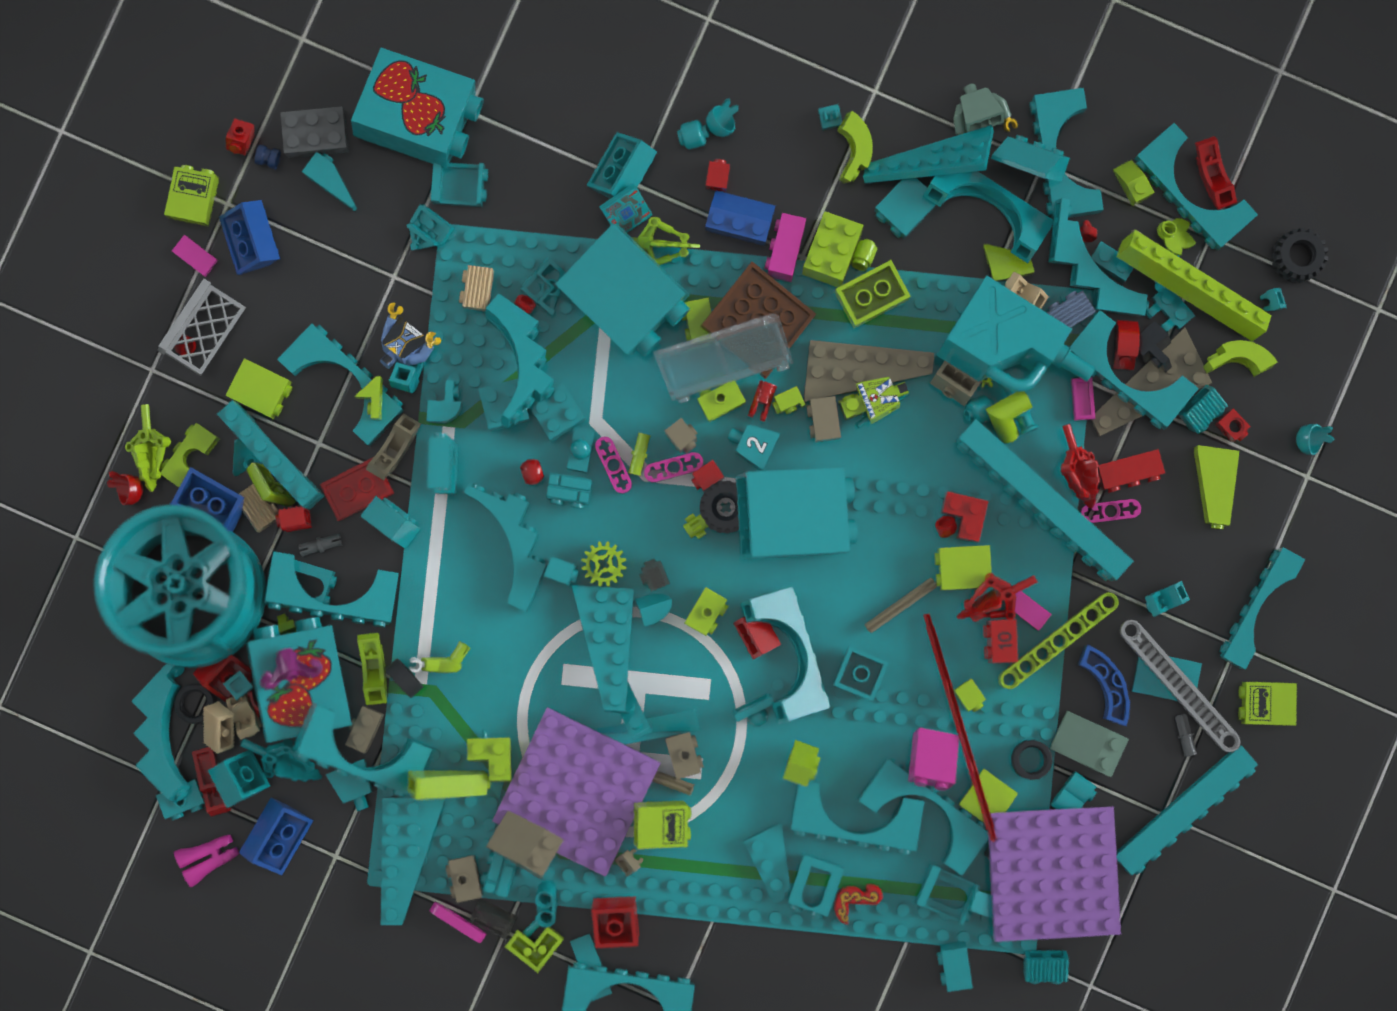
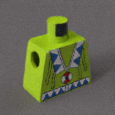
M890 377L856 384L870 424L877 422L900 408L898 397L909 393L905 382L893 386Z

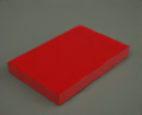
M373 458L320 484L338 522L367 508L375 496L383 500L384 497L387 498L395 494L387 477L385 480H382L366 470Z

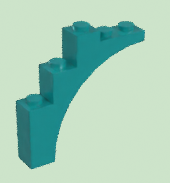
M498 293L486 307L485 317L507 339L518 367L517 388L510 404L502 414L501 424L509 428L512 423L516 424L522 416L521 412L525 408L529 409L534 400L541 403L544 398L548 399L554 391V379L540 370L547 359H545L546 349L533 341L539 333V321Z
M474 483L472 487L467 485L464 493L479 501L491 511L501 524L509 540L513 554L514 574L507 603L528 612L547 565L543 564L544 559L533 555L532 559L529 558L538 534L534 533L535 528L524 524L523 527L520 526L529 506V503L525 501L527 497L515 492L514 496L509 494L506 501H503L504 496L495 492L489 495L484 492L485 488Z

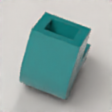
M396 362L389 379L390 386L413 393L419 385V376L425 362L409 366Z
M446 380L444 401L428 400V423H449L461 413L463 403L455 401V398H459V386H456L454 380Z
M1182 581L1145 596L1146 607L1153 617L1190 600Z

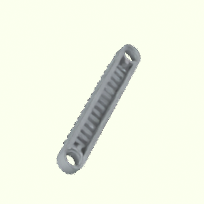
M1135 620L1123 622L1120 626L1122 638L1161 683L1166 686L1167 690L1172 693L1183 708L1189 712L1190 716L1194 718L1206 734L1223 751L1234 752L1240 746L1238 734L1140 623ZM1129 624L1136 627V634L1132 637L1125 633V628ZM1227 735H1231L1235 741L1234 745L1229 748L1223 743Z

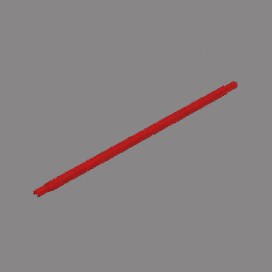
M924 614L928 636L990 840L993 842L997 840L993 820L930 614Z

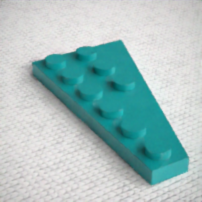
M382 798L381 925H403L446 798Z

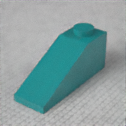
M316 152L302 173L355 211L357 207L337 168L332 163L334 160L326 153L321 155Z

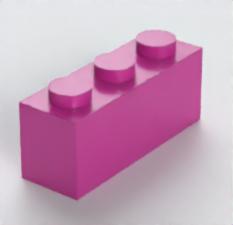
M782 213L781 220H776L774 231L777 232L776 239L772 238L769 250L773 252L771 258L767 257L765 269L768 270V275L772 278L792 282L807 218Z

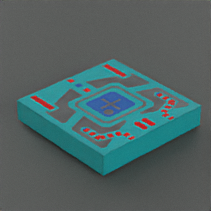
M634 183L599 206L610 226L613 223L617 224L626 233L653 215Z

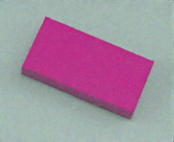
M185 235L172 250L173 253L205 277L218 262L217 259Z
M1092 377L1087 382L1081 378L1071 379L1074 421L1096 419Z
M1022 591L1016 593L1015 614L1039 631L1052 614Z

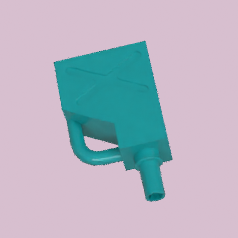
M989 276L985 277L936 354L978 382L990 378L1014 392H1025L1034 388L1050 364L1056 366L1057 369L1063 367L1086 382L1096 369L1072 353L1071 347L1069 348L1064 345L1072 328ZM1018 364L1031 371L1024 379H1015L1003 372Z

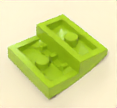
M983 768L979 777L990 813L1006 812L1018 793ZM972 783L970 789L959 802V805L984 822Z

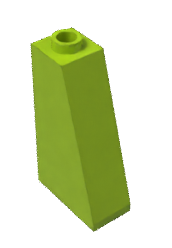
M1197 445L1194 447V456L1205 524H1211L1212 529L1223 530L1224 526H1230L1240 451Z
M483 770L408 771V792L415 799L487 795V789H490L489 776Z

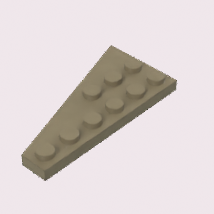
M1184 327L1171 340V344L1162 351L1170 359L1171 369L1167 372L1161 367L1157 369L1150 360L1125 385L1140 391H1157L1172 385L1183 375L1201 389L1206 384H1211L1212 381L1204 370L1202 360ZM1116 393L1095 413L1096 419L1091 421L1098 436H1101L1142 417V415L1134 410L1135 406L1129 401L1125 403Z
M810 340L804 402H809L810 399L857 391L856 384L859 382L890 377L891 382L894 383L931 375L933 373L934 353Z

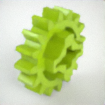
M598 542L597 548L591 545L592 551L584 552L588 556L587 559L581 560L586 563L582 570L588 571L585 577L591 576L592 584L597 580L599 587L602 586L603 582H606V585L609 587L612 580L618 583L616 577L623 578V574L620 571L627 568L622 565L626 558L620 557L623 551L617 552V545L615 544L611 548L609 542H606L605 546ZM601 550L608 551L605 555L598 556L595 554L596 552ZM614 555L618 560V568L613 566L612 563ZM608 558L607 563L608 565H610L609 568L607 569L604 567L602 570H600L601 565L599 564V561H604ZM590 560L593 561L596 566L594 573H592L590 568ZM610 572L613 574L608 578H600L603 573Z

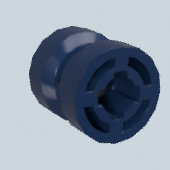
M260 144L257 148L254 162L260 166L267 164L269 168L276 169L280 161L281 150L277 148L270 150L266 145Z

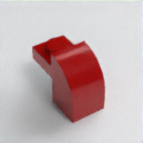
M1117 320L1114 336L1116 347L1113 369L1134 370L1136 357H1138L1139 324L1137 321Z

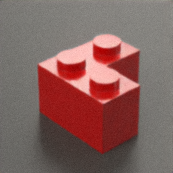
M948 491L945 493L941 514L961 518L957 539L974 543L980 541L988 501Z

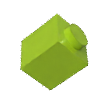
M972 679L967 680L954 689L955 695L966 711L972 710L976 712L984 706L982 702L986 699Z

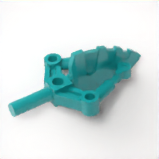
M244 738L240 744L241 747L262 756L261 761L267 778H272L276 775L280 778L285 777L292 781L301 780L303 782L322 778L319 771L315 770L313 762L297 757L298 753L293 750V741L290 739H284L283 742L268 745L267 748Z

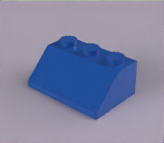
M716 190L709 210L705 231L765 246L775 205Z
M262 200L241 202L219 216L237 275L269 266L280 259Z
M190 467L171 505L186 506L200 510L221 523L229 532H233L241 518L245 497Z
M270 798L239 853L251 863L283 875L314 820L287 804Z

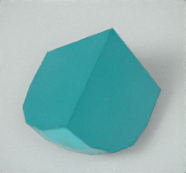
M651 594L635 599L644 627L664 619L672 607V599L665 594Z

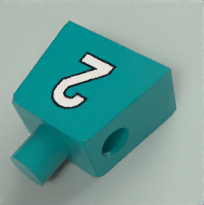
M747 425L744 432L732 428L728 439L738 443L735 453L763 471L780 437V433Z

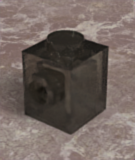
M654 558L644 563L645 567L641 568L643 573H640L639 576L643 585L648 584L651 592L670 584L661 560L656 562Z

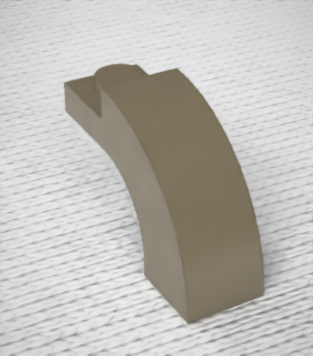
M403 413L394 424L379 452L369 462L366 470L385 480L395 470L407 452L421 423Z

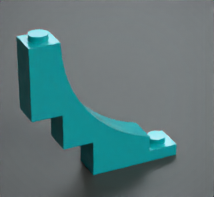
M1061 198L1056 200L1048 262L1072 265L1070 286L1093 289L1092 306L1095 311L1101 310L1102 312L1131 316H1145L1149 309L1148 295L1126 289L1111 280L1100 270L1085 247L1080 233L1079 222L1068 220L1072 211L1070 199Z
M166 663L132 700L137 708L147 717L133 734L149 749V752L137 763L136 767L168 800L177 803V801L182 800L187 795V791L190 788V785L184 780L175 764L169 740L172 707L175 697L181 688L174 679L184 672V668Z

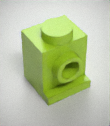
M797 386L774 396L775 402L772 403L776 414L785 412L786 415L798 410L796 406L800 405L801 408H804L806 405Z
M858 394L848 395L838 401L845 421L866 412L861 396H858Z

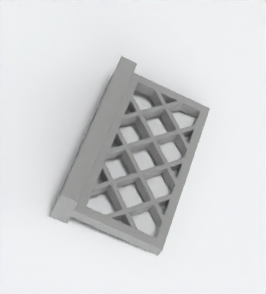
M206 279L202 280L157 349L163 355L170 356L200 376L246 308L210 285L211 283ZM211 292L219 296L220 304L209 306L207 297ZM233 305L239 309L235 316L227 317L224 306ZM221 307L224 318L212 320L210 309ZM207 310L209 321L197 322V312ZM225 321V332L215 334L213 323ZM210 324L213 335L201 337L199 326ZM196 327L198 337L186 339L185 330ZM213 338L215 343L214 349L204 351L202 340ZM199 341L201 352L190 354L187 343ZM184 344L187 354L178 356L172 350L175 345ZM202 355L204 364L200 369L192 365L191 357Z

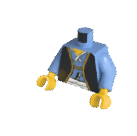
M390 303L387 309L391 315L387 316L381 338L383 351L386 355L380 362L388 369L395 362L408 366L425 362L434 349L433 345H439L441 338L436 337L433 341V337L436 335L435 332H429L424 336L401 317L397 318V315L402 314L403 307L398 306L395 312V303Z

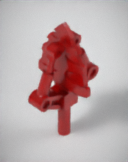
M1066 424L1062 427L1069 450L1066 451V458L1064 463L1061 464L1060 471L1068 482V487L1076 493L1075 496L1083 500L1084 504L1092 509L1097 500L1095 499L1096 494L1099 493V489H1097L1100 482L1097 468L1099 467L1098 461L1095 460L1093 452L1084 450L1082 446L1077 447L1071 424Z
M987 573L985 581L977 588L971 599L964 601L965 610H962L956 617L958 619L970 617L974 622L988 617L990 619L1005 617L1007 620H1013L1015 618L1016 593L1038 583L1035 575L1012 586L1011 583L996 577L993 573ZM988 587H993L992 590L981 596ZM1003 599H1004V601H1005V609H1004V610H999V611H992V610H997V609H999V608L1001 607L1002 601H1003Z

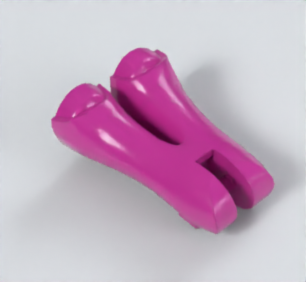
M231 834L221 836L202 845L174 851L175 859L181 869L205 856L212 855L209 859L182 871L186 882L191 888L214 869L240 854L237 847L225 850L226 852L224 853L220 849L233 842Z

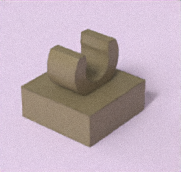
M636 849L627 850L615 859V862L626 876L641 867L639 864L643 862V858L636 861L633 857V854L637 851Z

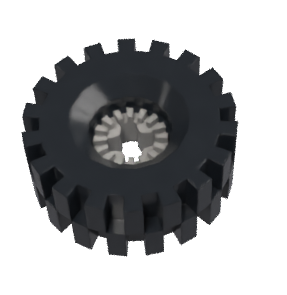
M719 481L716 484H712L701 497L700 514L708 527L717 533L730 534L739 530L736 483L731 481ZM729 502L731 504V511L723 513L721 511V503L727 504Z

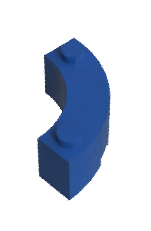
M1084 645L1077 665L1089 671L1102 688L1105 699L1103 719L1127 726L1130 699L1124 677L1105 654L1089 645Z

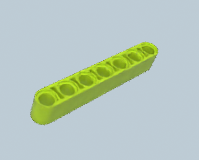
M1104 593L1093 600L1020 657L1018 662H1014L1002 671L998 677L999 685L1005 689H1013L1113 612L1119 604L1117 596L1113 593ZM1106 596L1112 599V606L1110 608H1106L1103 605V599ZM1090 609L1096 613L1094 621H1089L1086 617V613ZM1073 622H1076L1080 627L1077 634H1073L1070 631V625ZM1056 635H1060L1063 638V644L1060 647L1055 646L1053 643V638ZM1039 648H1044L1047 652L1046 658L1040 660L1036 655ZM1022 661H1027L1030 664V670L1026 673L1020 669ZM1008 673L1014 678L1010 686L1006 685L1003 681L1004 676Z

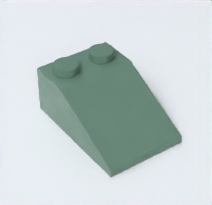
M1066 711L1049 749L1103 775L1112 777L1129 739Z

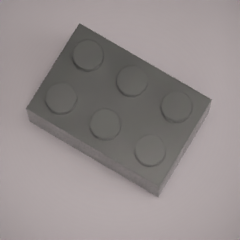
M343 106L280 112L283 148L287 158L314 156L316 152L321 155L323 153L349 152L346 111Z

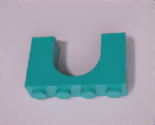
M435 433L434 437H429L428 489L434 490L435 494L457 495L458 444L445 433Z

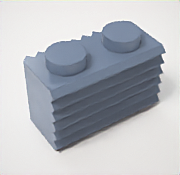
M1075 290L1065 297L1066 301L1062 304H1059L1057 301L1049 306V312L1047 313L1072 328L1093 315L1096 311L1084 292L1077 293Z

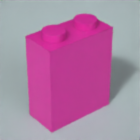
M919 727L913 733L908 781L914 782L916 786L921 787L927 785L934 786L935 789L941 791L952 787L955 784L959 736Z

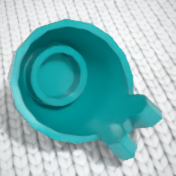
M727 98L722 106L718 105L712 108L706 117L707 128L715 136L725 137L735 130L733 114L738 111V105L729 107L731 103L730 98Z
M1308 424L1300 427L1296 435L1298 448L1307 455H1316L1323 442L1332 443L1334 440L1333 436L1327 435V433L1332 432L1333 427L1326 426L1322 428L1318 424Z

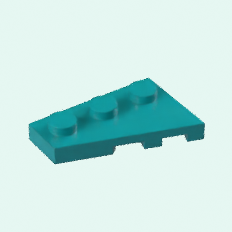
M779 823L744 841L771 899L790 890L782 823Z

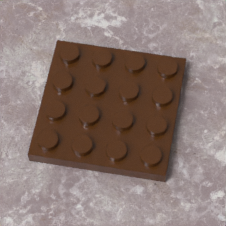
M751 262L702 323L701 327L766 379L815 317L816 313L754 262Z

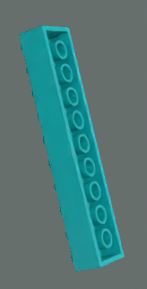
M977 419L955 441L958 444L956 447L963 454L966 455L968 453L973 457L972 462L980 469L984 467L989 472L987 475L994 482L997 483L999 481L1005 486L1003 490L1011 497L1015 495L1020 500L1018 503L1025 510H1032L1036 514L1034 518L1042 525L1047 524L1052 528L1050 532L1056 538H1063L1067 542L1065 545L1073 553L1078 552L1083 556L1081 560L1087 566H1094L1098 570L1097 575L1104 581L1117 580L1132 564L1133 560Z

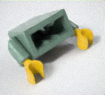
M975 84L965 86V95L960 97V104L956 106L953 117L956 134L960 135L989 125L996 126L1004 123V130L1010 132L1009 122L1013 124L1014 129L1017 128V121L1011 119L1010 116L1012 114L1004 98L996 93H991L988 88L977 90Z

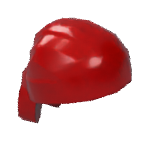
M114 471L109 472V476L113 480H109L107 486L109 488H116L122 505L137 503L144 491L140 478L131 474L120 475Z

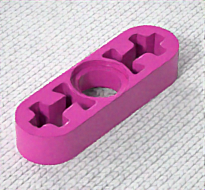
M609 437L599 438L596 441L595 448L615 491L620 494L629 492L632 482L612 439ZM601 442H610L611 446L608 447L610 454L615 452L616 455L609 456L604 460L603 456L607 455L604 449H599L602 446ZM612 459L620 463V467L616 471L608 469V462ZM622 470L625 473L621 474L622 480L628 481L624 490L621 487L617 488L616 485L619 484L617 476L612 479V475H617Z
M692 452L655 462L645 468L644 475L647 481L656 483L693 473L703 466V458L700 454ZM693 456L695 459L700 460L696 468L688 465L686 466L687 471H683V464L680 459H685V463L690 462ZM671 462H677L680 465V470L675 474L668 471V465ZM665 464L664 469L668 476L663 477V472L657 474L656 479L648 476V473L651 472L650 468L654 467L655 470H661L660 465Z
M1135 499L1095 503L1094 507L1090 508V510L1099 511L1098 506H1101L1099 515L1092 516V520H1089V517L1084 515L1088 511V506L1085 505L1080 510V513L1091 523L1137 517L1141 512V505ZM1129 503H1132V506H1136L1133 515L1130 514V511L1122 512L1123 516H1120L1121 510L1118 504H1122L1121 508L1128 507ZM1108 505L1115 507L1116 514L1114 517L1106 516L1105 508Z
M436 901L429 910L432 914L478 943H481L486 936L483 930Z

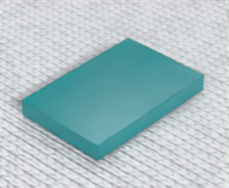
M1138 656L1131 691L1178 701ZM1170 657L1197 688L1202 663Z

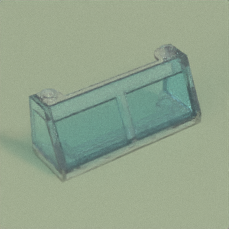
M775 313L654 352L672 401H678L679 404L690 401V396L771 369H777L778 372L790 369L789 365L793 364L780 317Z

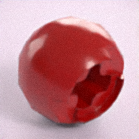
M528 459L520 466L526 484L536 485L543 480L544 474L538 460Z

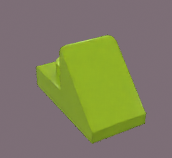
M376 376L355 395L357 399H371V402H368L367 413L371 415L372 420H382L383 378L380 376Z

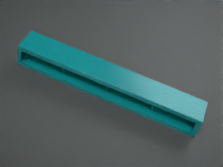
M1242 745L1234 752H1228L1116 851L1117 862L1129 875L1141 873L1146 868L1144 864L1149 860L1154 861L1161 855L1160 850L1165 846L1168 848L1177 841L1176 836L1181 832L1184 834L1193 827L1191 824L1197 818L1199 820L1208 814L1207 809L1210 806H1216L1224 799L1223 795L1228 791H1234L1240 785L1239 781L1242 778L1250 777L1256 771L1254 768L1258 764Z

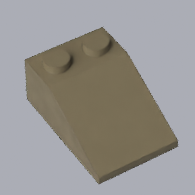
M508 810L486 847L541 879L564 840L547 829Z

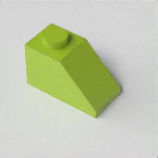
M1132 160L1113 169L1132 206L1146 200L1155 193L1146 175Z

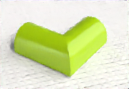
M1015 392L986 409L996 435L1002 443H1011L1018 438L1019 431L1014 418L1032 409L1033 406L1025 392Z
M253 462L249 465L247 473L263 501L287 507L296 502V499L281 483L275 482L271 472L263 464Z
M546 927L534 943L517 930L505 948L538 973L564 938L553 928Z

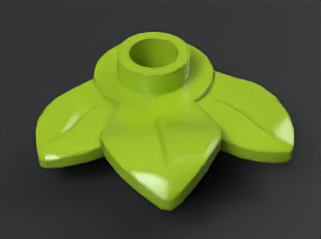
M1177 218L1173 221H1164L1157 227V233L1164 240L1166 248L1175 255H1181L1182 249L1191 248L1196 244L1195 240L1187 232L1190 222L1184 219Z

